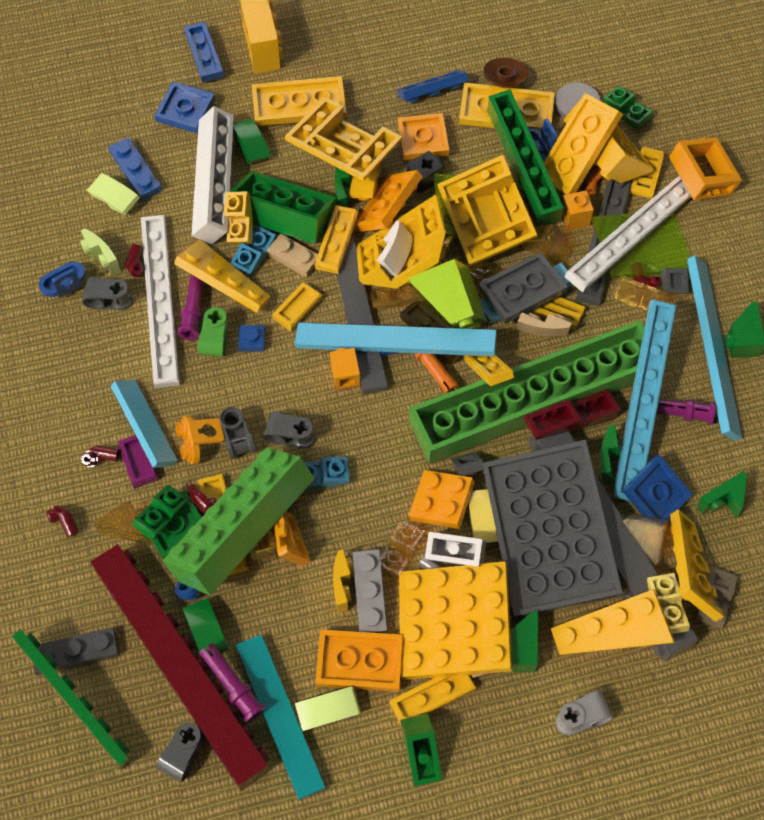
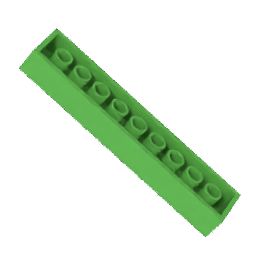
M641 320L512 368L514 378L493 386H489L484 380H480L409 407V423L428 463L431 464L526 427L527 424L523 418L527 414L568 399L570 402H574L606 389L613 393L634 385L645 328Z

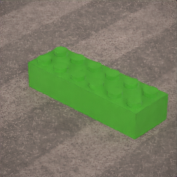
M269 447L261 451L254 462L241 473L240 477L231 487L224 491L219 500L206 511L205 515L188 530L183 539L162 560L178 582L211 596L314 480L313 475L302 458Z

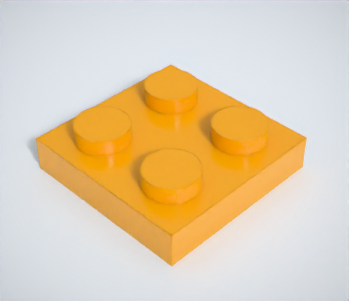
M443 113L397 118L399 135L402 136L400 143L403 160L416 159L427 151H430L435 157L449 156L450 150Z
M424 470L408 515L410 520L460 529L475 484L473 478Z

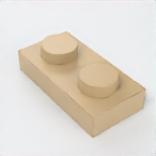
M281 233L267 249V256L306 278L315 268L318 254Z

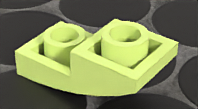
M103 173L87 189L91 196L105 202L111 209L123 215H126L140 198L132 190Z
M82 229L83 240L80 243L85 254L90 253L93 261L100 260L103 269L108 267L112 276L120 273L118 261L109 246L93 232Z
M353 686L295 703L302 731L361 714Z

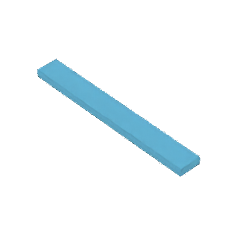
M694 255L688 258L687 263L720 429L723 435L736 441L742 438L708 268L705 262Z
M654 299L649 302L612 498L627 502L631 501L622 490L647 464L677 306Z
M298 323L295 347L296 349L337 350L339 348H355V351L495 356L497 333L496 330Z

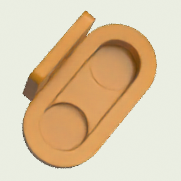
M183 416L180 422H176V435L184 440V444H181L180 447L182 460H187L190 464L199 463L200 444L222 443L224 441L221 422L218 418L193 420L192 416ZM204 426H212L216 430V435L208 437L204 434H199L198 430H202Z

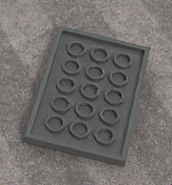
M586 440L482 463L502 561L506 562L508 568V590L515 618L525 617L532 611H538L539 614L623 596Z

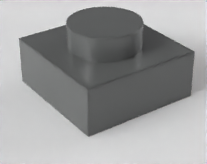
M665 268L661 270L662 294L689 293L687 268Z
M476 452L451 459L453 469L459 476L471 477L476 475L478 471L483 470V460Z

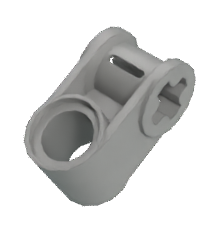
M595 691L563 705L556 718V727L562 734L570 736L589 728L601 726L612 720L613 715L602 692Z

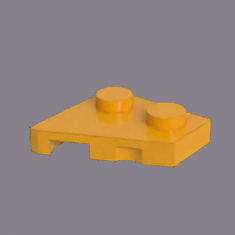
M286 511L274 524L277 553L279 557L303 566L311 562L294 515Z

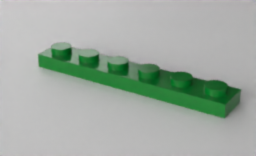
M21 629L12 635L15 642L118 766L123 769L131 762L126 756L130 752L120 738L116 742L111 738L108 733L112 729L102 717L98 720L95 719L90 713L94 707L84 695L80 699L75 695L72 690L76 686L66 674L61 678L55 671L59 665L50 654L47 653L43 656L37 648L41 644L31 632L25 635Z

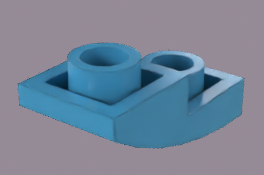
M255 225L253 228L252 244L241 243L230 264L252 275L266 258L267 249L277 236Z
M322 457L320 462H304L314 477V480L306 489L326 488L349 483L347 457Z

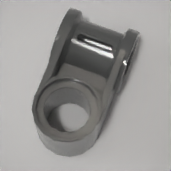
M98 277L87 279L82 299L84 306L90 309L125 310L131 306L133 298L130 292H128V285L124 280Z
M236 407L224 409L220 415V422L230 459H235L236 455L249 451L255 453L256 450L252 436L247 429L241 410ZM233 419L238 421V423L235 425L226 424L228 421Z
M273 411L269 415L263 438L273 444H283L305 449L314 443L315 434L309 419Z
M184 723L180 725L157 762V770L179 782H183L189 775L194 761L205 742L203 733L195 724ZM193 734L196 737L194 742H187L184 739L186 735L191 736Z

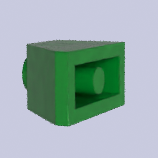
M757 301L750 303L732 323L728 334L724 336V345L726 349H729L730 358L760 357L764 350V332Z
M532 611L510 630L512 672L535 673L538 652V611Z
M423 714L401 719L403 740L414 787L442 781L435 733L429 715Z

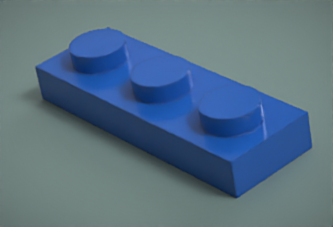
M201 22L185 26L184 33L202 83L224 77L206 23Z
M456 70L398 88V97L407 102H414L419 100L420 96L428 94V96L441 93L440 89L459 88L462 86L461 83L468 81L467 73L462 70Z
M129 137L108 147L110 154L141 201L162 192L161 185Z

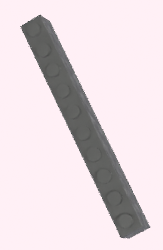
M531 432L529 445L532 451H537L575 441L569 432L538 440L535 439ZM594 473L621 584L623 600L649 591L647 578L658 576ZM689 627V631L672 634L675 641L674 644L652 645L655 654L661 656L664 662H667L692 649L697 643L698 638L691 627Z

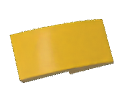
M381 163L364 181L353 176L350 198L364 201L374 197L378 189L377 179L382 170Z
M226 192L224 216L228 218L227 242L230 244H252L253 217L249 192Z
M343 550L337 552L333 571L334 597L338 614L348 611V601L352 600L349 587L346 584L351 583V574L354 573V567L351 558H346Z

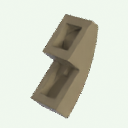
M711 567L707 580L710 586H714L718 597L714 599L715 606L722 609L724 618L715 622L698 608L696 620L722 629L738 576Z

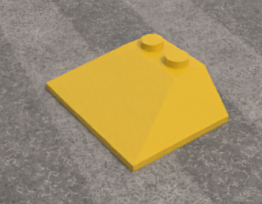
M324 97L285 135V140L364 181L400 143L402 136L385 127H382L373 136L344 121V106Z
M503 155L437 184L470 266L538 237Z
M434 195L396 219L389 228L379 230L356 245L359 281L362 284L397 289L402 285L411 283L410 277L433 268L439 262L446 230L437 195ZM400 221L413 236V241L407 260L396 277L390 276L377 259L387 246L384 238L394 223Z

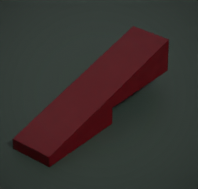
M606 389L574 402H570L569 399L527 414L523 419L535 439L538 440L615 420L621 409L609 390Z

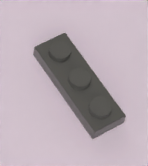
M113 627L42 643L37 648L43 656L49 653L59 665L55 671L119 656ZM33 663L34 673L41 675L42 673Z

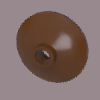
M496 58L484 66L483 74L486 80L495 86L514 88L521 86L527 81L529 72L527 67L518 60Z

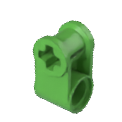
M212 307L205 312L198 340L199 355L224 357L228 324L225 311L219 307Z

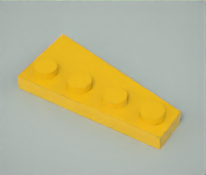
M200 239L176 257L175 265L256 313L269 302L271 297Z
M678 509L670 514L672 525L670 530L674 540L673 551L677 561L676 571L679 575V592L684 600L690 601L716 622L724 618V614L720 607L717 608L715 606L714 599L718 595L715 587L710 586L706 577L710 574L708 564L700 555L704 551L696 525Z
M654 589L551 628L560 655L675 643Z

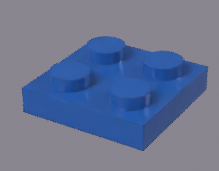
M172 81L154 115L155 121L198 134L199 119L210 110L215 101V95L208 91Z
M660 455L654 456L622 490L654 530H660L670 519V514L680 509L692 495Z

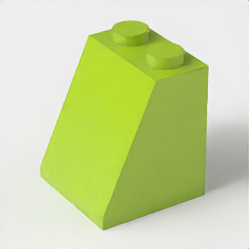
M456 259L409 278L411 284L451 325L460 329H479L482 323L487 322L469 268Z

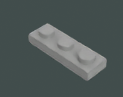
M380 550L352 552L359 632H387Z

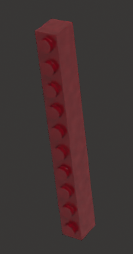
M119 544L90 561L95 572L239 790L243 791L270 772L266 764L270 761L268 755L261 746L256 749L251 741L254 735L247 724H239L235 718L239 715L235 706L230 701L225 703L220 695L224 691L215 678L212 680L208 678L205 673L209 670L200 655L196 658L190 651L194 647L186 634L179 635L175 629L179 624L171 612L165 614L161 608L165 604L157 591L150 592L147 587L150 582L142 570L137 572L133 564L136 561L130 551L127 549L123 552Z

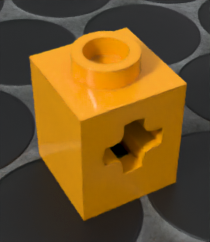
M587 190L564 195L562 218L567 231L590 226L594 209Z
M339 348L330 352V365L335 390L360 386V372L355 348Z

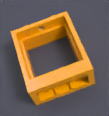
M717 137L679 141L669 156L693 200L731 196L742 181ZM705 156L716 176L705 177L694 157Z

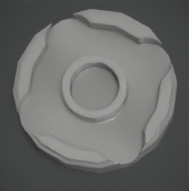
M572 82L558 90L554 101L555 110L564 119L585 93L599 101L600 96L590 85Z

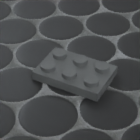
M541 252L499 272L478 285V289L504 324L520 317L521 313L526 314L566 293L568 288Z

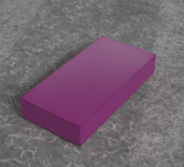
M136 435L117 441L134 489L158 481L155 468L152 467Z

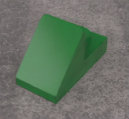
M745 471L704 494L697 504V508L701 513L705 514L709 510L715 512L726 504L734 516L738 517L744 505L747 480Z

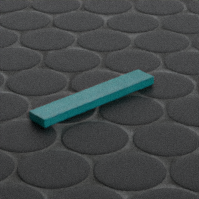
M262 635L237 644V651L257 700L260 704H265L267 707L263 714L298 800L301 801L326 790Z

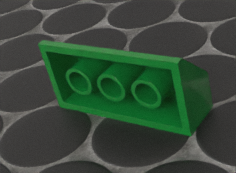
M250 171L230 191L249 192L253 224L263 229H270L280 232L285 236H292L304 242L314 244L325 233L337 202V197L255 171Z

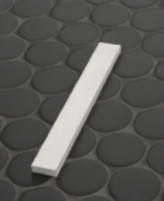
M681 177L675 178L568 270L565 278L582 292L588 289L691 198Z
M165 215L141 217L153 383L155 388L179 386Z

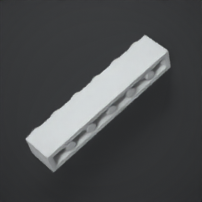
M215 106L199 119L192 236L210 244H213L228 232V218L224 216L225 194L230 192L234 115Z

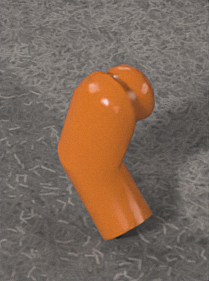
M596 166L586 175L585 191L587 190L588 195L591 196L596 194L597 181L600 178L606 180L600 174L601 168L599 166Z

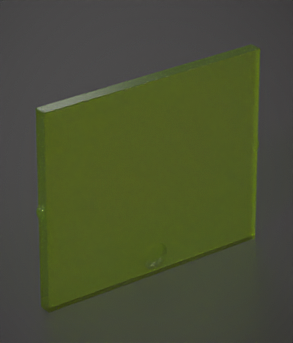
M634 214L593 217L592 223L599 243ZM674 214L609 269L612 279L658 275L665 268H687V272H689L687 260L690 257Z

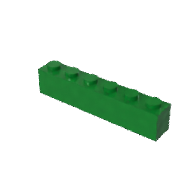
M511 89L490 95L487 112L538 228L561 221L564 207Z

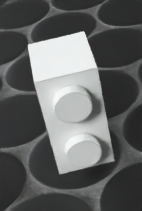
M429 532L425 559L480 567V564H484L487 542L483 539Z

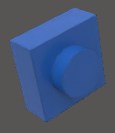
M240 325L239 352H264V325Z

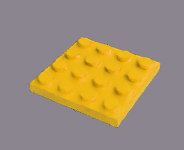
M506 562L480 564V567L464 565L399 572L400 634L403 635L400 671L402 680L512 671L508 568Z

